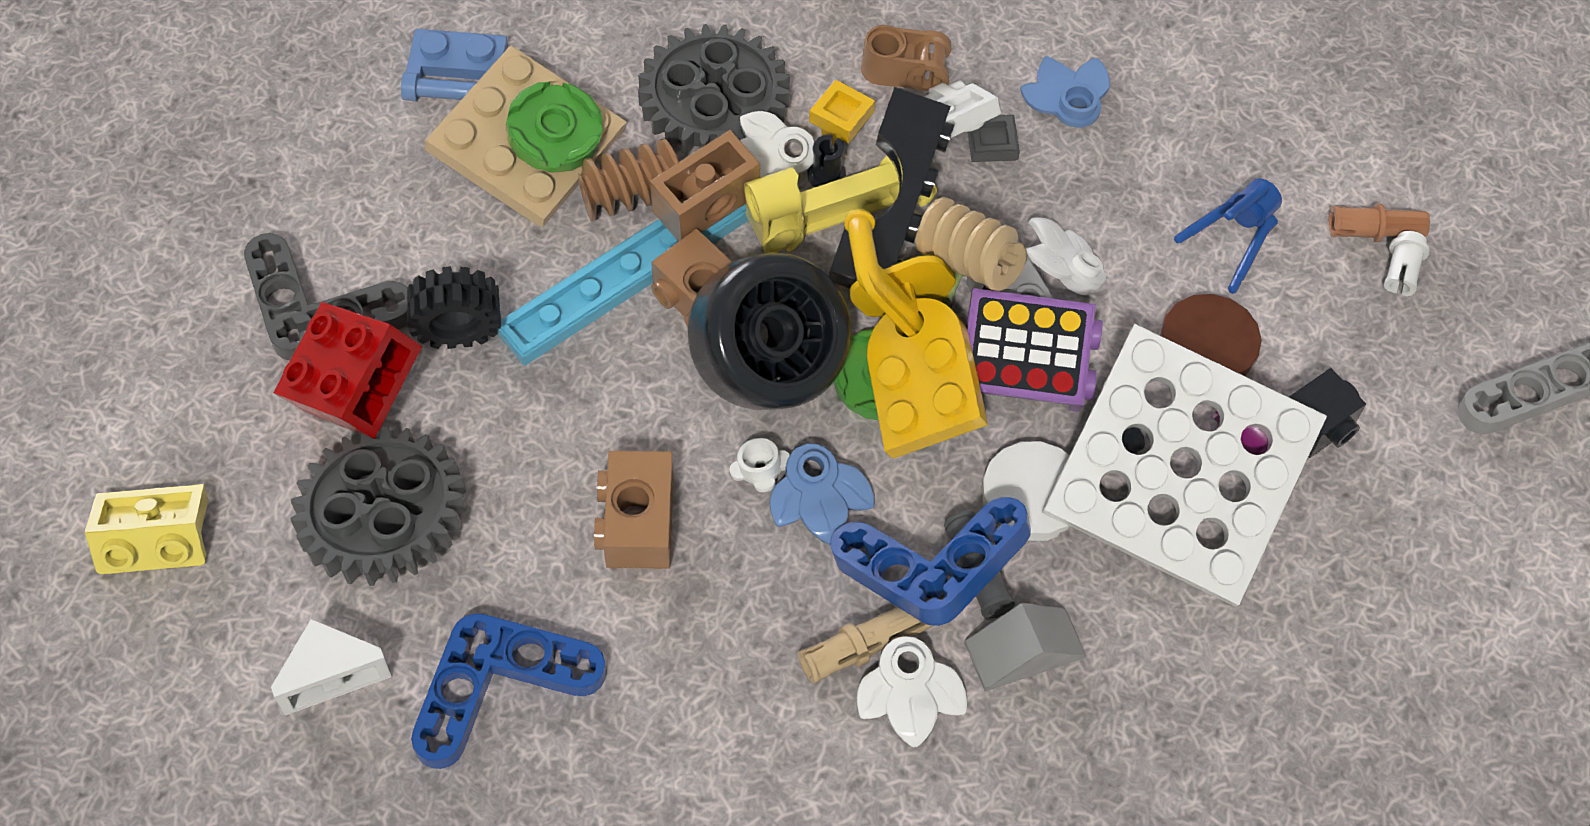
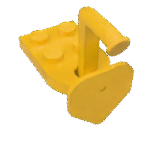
M865 210L852 211L844 220L845 229L849 233L857 281L850 288L851 301L864 315L882 317L870 336L867 347V361L884 452L892 459L987 426L988 421L967 329L955 312L943 303L956 283L954 272L941 258L935 256H918L882 269L878 264L872 230L875 227L874 216Z

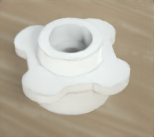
M756 438L749 440L739 449L737 454L738 461L733 462L730 466L731 477L736 481L745 480L753 484L758 492L771 491L775 487V479L781 471L785 470V467L787 468L786 462L790 454L785 450L778 451L777 446L768 439ZM758 464H765L764 467H756Z

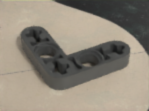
M273 233L260 234L252 238L245 247L244 258L270 341L277 355L285 360H291L307 330L310 320L315 315L321 302L364 316L365 313L362 307L369 306L373 319L388 323L398 330L408 325V287L400 282H383L308 305L290 248L283 237ZM269 251L273 252L278 272L272 274L268 273L263 260V253ZM279 289H289L295 292L293 299L285 305L276 306L268 302L270 295ZM394 299L398 310L389 313L385 307V301ZM297 329L300 340L290 343L287 332Z

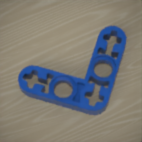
M1000 497L987 503L931 562L863 522H850L838 528L831 537L830 547L837 567L844 574L919 621L928 625L940 626L956 618L1026 544L1031 534V526L1023 503L1011 497ZM1012 520H1014V525H1008ZM1000 522L1002 525L996 529V524ZM864 545L868 556L871 558L870 562L868 560L867 555L862 551L858 550ZM852 546L853 549L847 552V549ZM977 552L985 556L983 562L975 568L964 569L957 565L958 560L968 553ZM893 565H904L909 568L907 574L896 581H887L881 577L883 572ZM943 593L945 594L944 599H938V597L941 596ZM929 595L937 597L930 599L928 602L926 601V597Z
M474 613L463 617L452 629L413 728L411 741L416 756L422 764L434 769L449 767L459 760L465 750L493 674L569 695L584 697L599 690L606 679V664L603 653L597 646L588 642L493 616ZM478 630L485 631L487 641L490 643L489 645L479 644L473 657L474 668L466 664L470 649L465 637H475ZM526 644H536L545 651L542 661L530 668L517 665L514 661V654L517 649ZM560 650L561 662L573 666H578L582 658L589 659L590 668L594 673H584L581 680L573 679L571 668L556 664L555 674H549L554 665V651ZM458 678L466 679L474 685L473 693L464 702L451 703L443 697L444 688L452 680ZM438 709L450 716L446 727V734L452 743L450 746L441 745L437 753H433L428 741L425 739L427 736L436 737L439 734L443 720L440 713H434ZM453 717L462 718V720L459 722Z

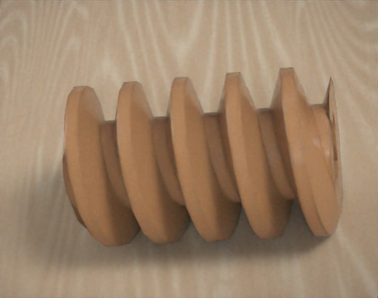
M666 139L657 141L656 154H654L648 144H640L637 160L627 148L621 149L619 164L616 163L611 154H602L600 170L592 159L586 158L583 160L581 174L578 173V181L583 202L591 222L596 220L598 205H602L609 216H614L615 201L621 200L628 212L633 211L635 195H639L647 207L652 206L650 180L679 162L674 149Z

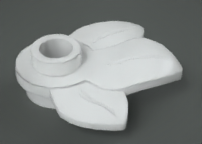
M764 111L751 112L740 117V125L746 138L740 141L759 161L760 178L791 167L798 174H801L813 164L812 148L814 139L806 130L795 126L786 127L776 115ZM788 142L797 143L801 147V155L796 158L789 157L784 151V145Z
M1036 217L1029 220L1028 224L1035 230L1042 243L1026 249L1028 257L1034 264L1051 276L1060 279L1068 289L1077 294L1089 295L1092 290H1098L1106 281L1103 264L1094 255L1088 243L1072 230L1064 232L1057 223L1046 218Z
M902 636L893 639L883 648L879 657V667L862 678L857 690V708L861 719L879 718L887 714L888 720L896 734L911 747H918L932 731L938 712L957 716L966 713L967 696L963 683L954 669L935 662L931 650L923 641L911 636ZM901 654H910L915 658L917 667L913 673H904L898 667V658Z

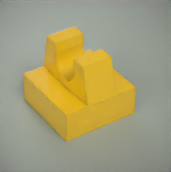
M835 79L809 110V122L821 128L822 136L833 135L832 144H835L837 137L849 144L874 113L875 100Z

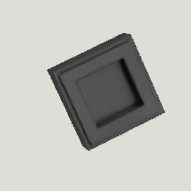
M998 115L985 121L984 125L979 129L967 132L971 162L1016 161L1019 159L1020 150L1014 115Z

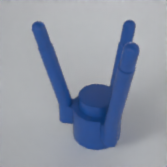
M1261 178L1254 179L1240 193L1233 194L1224 204L1178 233L1174 237V241L1176 243L1184 242L1223 216L1227 220L1234 218L1240 225L1246 228L1257 226L1258 230L1228 286V291L1234 294L1245 279L1268 233L1278 224V220L1273 214L1281 207L1282 196L1273 183Z

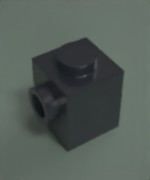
M1329 368L1289 396V398L1327 416L1308 456L1309 458L1331 443L1337 448L1343 446L1360 429L1356 422L1363 412L1366 403L1360 398L1357 389L1350 382L1343 380L1332 368Z

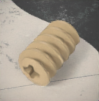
M947 197L936 199L927 208L916 234V247L922 255L941 258L956 273L969 276L971 280L984 284L987 288L995 291L1007 289L1021 274L1027 261V250L1023 243L1018 242V233L1014 227L1002 226L1000 221L990 217L986 219L983 213L975 210L970 211L969 207L955 204L954 200Z

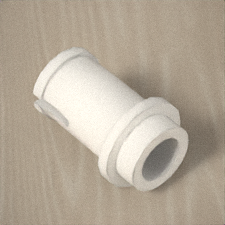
M1403 231L1390 243L1389 249L1392 253V259L1387 278L1384 282V288L1387 291L1397 293L1400 279L1404 278L1402 295L1411 296L1417 290L1421 264L1429 256L1430 248L1424 235L1414 231Z

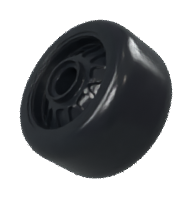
M760 254L737 260L721 268L699 290L691 307L688 320L689 350L695 368L701 378L713 392L724 400L736 406L752 410L788 409L814 400L824 393L839 376L850 347V317L839 289L832 279L818 266L808 260L790 254ZM761 322L764 323L768 330L766 344H764L760 335Z

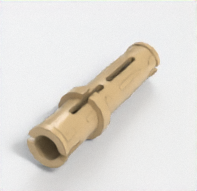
M943 593L941 596L938 597V599H944L945 594ZM929 595L926 597V601L928 602L930 599L937 597ZM895 607L856 626L849 623L840 627L839 634L817 645L798 651V659L807 679H810V682L814 684L830 676V674L853 664L856 667H860L869 663L870 656L879 653L895 638L902 636L913 637L934 625L925 624L902 609Z

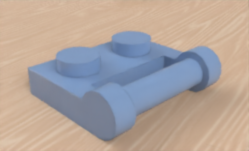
M415 29L407 69L403 73L401 80L402 100L418 101L419 97L461 100L477 82L426 79L423 76L480 80L508 49L507 36Z

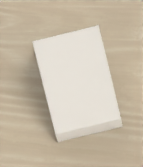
M311 619L272 684L271 689L283 714L288 715L391 678L392 676L380 647Z

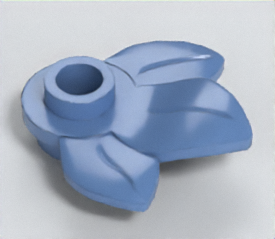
M1045 56L1037 72V83L1022 85L1020 91L1025 102L1034 110L1056 115L1062 123L1070 127L1083 128L1092 125L1099 118L1101 111L1100 100L1109 90L1110 79L1105 66L1098 58L1087 61L1075 72L1055 59Z
M808 443L797 447L788 457L786 462L787 468L785 467L786 477L773 488L769 503L771 515L777 527L792 524L801 518L806 528L816 538L830 545L834 532L846 524L848 509L854 511L872 509L874 507V494L871 485L859 469L854 466L837 463L834 455L826 447ZM809 460L817 462L821 467V474L816 477L807 475L803 468L804 462Z

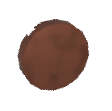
M1215 294L1192 295L1177 302L1166 314L1160 333L1161 337L1243 376L1249 373L1257 361L1262 343L1258 323L1249 311L1232 299Z

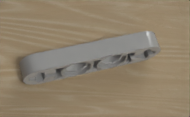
M1590 342L1474 385L1468 389L1458 405V416L1461 423L1475 433L1489 434L1590 396ZM1564 368L1575 372L1581 380V385L1573 387L1564 384L1558 378L1557 369ZM1523 384L1533 388L1539 397V401L1529 403L1521 400L1515 394L1514 386ZM1500 397L1503 402L1496 406L1491 415L1486 411L1477 412L1474 409L1477 402L1481 407L1495 404Z

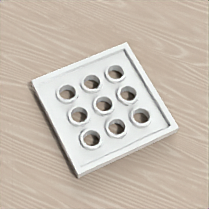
M1134 324L1042 513L1235 607L1239 606L1327 416ZM1158 381L1170 388L1172 402L1168 407L1156 408L1147 402L1144 390L1148 383ZM1206 404L1217 410L1220 416V425L1217 430L1203 431L1195 425L1192 414L1196 406ZM1137 427L1148 434L1150 438L1148 452L1135 455L1125 449L1122 443V434L1126 429ZM1254 427L1265 433L1268 439V448L1264 454L1254 455L1244 449L1241 443V434L1244 429ZM1184 450L1195 456L1198 462V471L1194 477L1182 478L1173 472L1170 459L1174 452ZM1117 474L1124 478L1128 485V494L1124 500L1112 502L1101 494L1099 483L1104 475ZM1235 474L1242 478L1246 485V495L1242 501L1231 502L1221 495L1219 481L1222 475ZM1164 497L1174 504L1176 517L1172 524L1163 526L1151 520L1148 514V504L1151 499ZM1210 520L1221 526L1224 532V542L1220 548L1208 549L1200 544L1196 535L1200 522Z

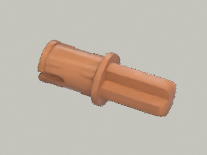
M1376 204L1374 208L1332 206L1328 220L1331 237L1374 238V242H1381L1384 236L1397 237L1403 231L1418 232L1426 237L1430 229V215L1426 211L1385 210L1383 204Z

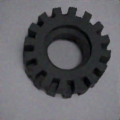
M451 266L442 267V273L437 274L432 269L426 271V278L418 275L413 279V284H409L407 288L409 333L412 337L417 336V341L421 344L430 341V347L437 349L442 344H447V349L456 348L457 344H463L464 347H473V341H477L481 345L488 342V336L494 338L501 327L498 285H495V280L491 276L485 278V272L477 270L470 274V268L462 266L459 272H452Z

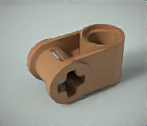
M889 25L876 26L867 32L865 37L861 73L872 84L913 88L918 91H928L940 83L948 85L949 72L945 68V62L951 52V41L945 34L934 30L920 31L896 28ZM930 44L934 45L933 53H929ZM925 71H930L929 79H925Z

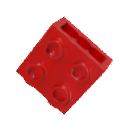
M321 302L315 315L310 320L307 330L290 362L286 365L273 393L306 413L375 439L422 346L388 323Z

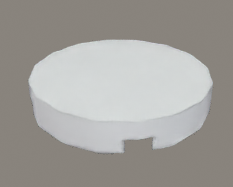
M1041 441L1019 442L1003 448L989 462L982 482L983 505L985 506L991 500L1000 497L1017 499L1025 505L1031 526V534L1028 541H1047L1059 536L1061 532L1066 531L1070 526L1042 513L1070 455L1059 447ZM1012 520L1008 525H1014V520Z

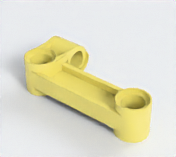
M888 156L884 157L878 167L803 192L799 191L797 185L799 175L793 167L744 183L746 198L745 214L765 254L778 253V251L784 249L791 252L799 247L805 235L844 223L845 217L855 210H865L873 213L891 207L899 194L897 172ZM935 184L929 198L922 195L919 196L917 204L920 207L927 205L937 193Z

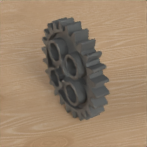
M703 24L702 33L697 36L689 28H685L684 40L680 41L676 37L669 35L667 36L668 49L656 45L653 47L654 59H644V72L638 75L639 106H642L643 120L651 121L652 133L654 135L665 132V139L670 145L681 140L682 153L687 154L693 146L702 148L728 130H731L739 140L746 138L740 125V117L742 115L764 111L776 115L782 122L785 120V108L789 107L790 76L785 74L784 59L775 60L776 48L774 46L762 49L761 36H757L749 42L746 41L745 29L743 28L734 36L728 35V28L725 24L721 26L718 34H712L707 24Z
M384 427L379 439L372 440V438L361 434V443L355 445L347 437L341 438L343 451L337 454L333 450L325 448L323 453L327 462L324 465L309 463L307 465L313 480L302 479L297 481L296 484L302 496L291 499L296 515L290 519L297 533L295 536L303 552H307L315 567L322 564L327 575L331 578L342 571L347 583L352 584L360 573H364L369 586H374L379 573L386 572L390 581L395 583L398 579V569L406 567L415 576L418 574L416 561L422 557L429 562H437L433 551L434 546L450 548L453 544L447 530H461L463 527L458 513L467 511V505L463 494L466 493V488L454 458H448L446 449L442 444L433 448L430 437L427 434L415 442L410 429L406 428L397 439H394L389 427ZM370 475L365 479L358 480L363 476ZM398 529H399L398 532H396V533H394V534L388 535V534L391 533L392 531H395V530H398Z

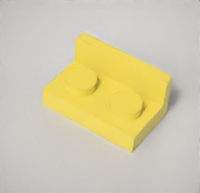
M204 484L96 494L85 529V536L96 572L98 574H112L203 565L206 560V551L201 531L208 504Z

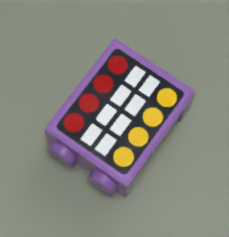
M973 288L969 302L966 329L970 339L981 393L1069 405L1068 411L1079 412L1084 406V400H1093L1097 372L1096 370L1088 369L1090 349L1099 350L1103 321L1094 319L1096 304Z

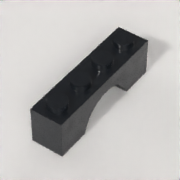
M897 87L893 89L875 144L891 160L899 181V194L896 201L884 214L875 219V227L872 230L878 264L882 269L905 261L898 258L903 242L914 243L923 215L914 212L919 196L930 197L939 172L938 169L930 167L935 150L945 153L955 125L946 122L951 106ZM844 228L829 271V277L834 283L851 288L853 283L857 281L849 233Z

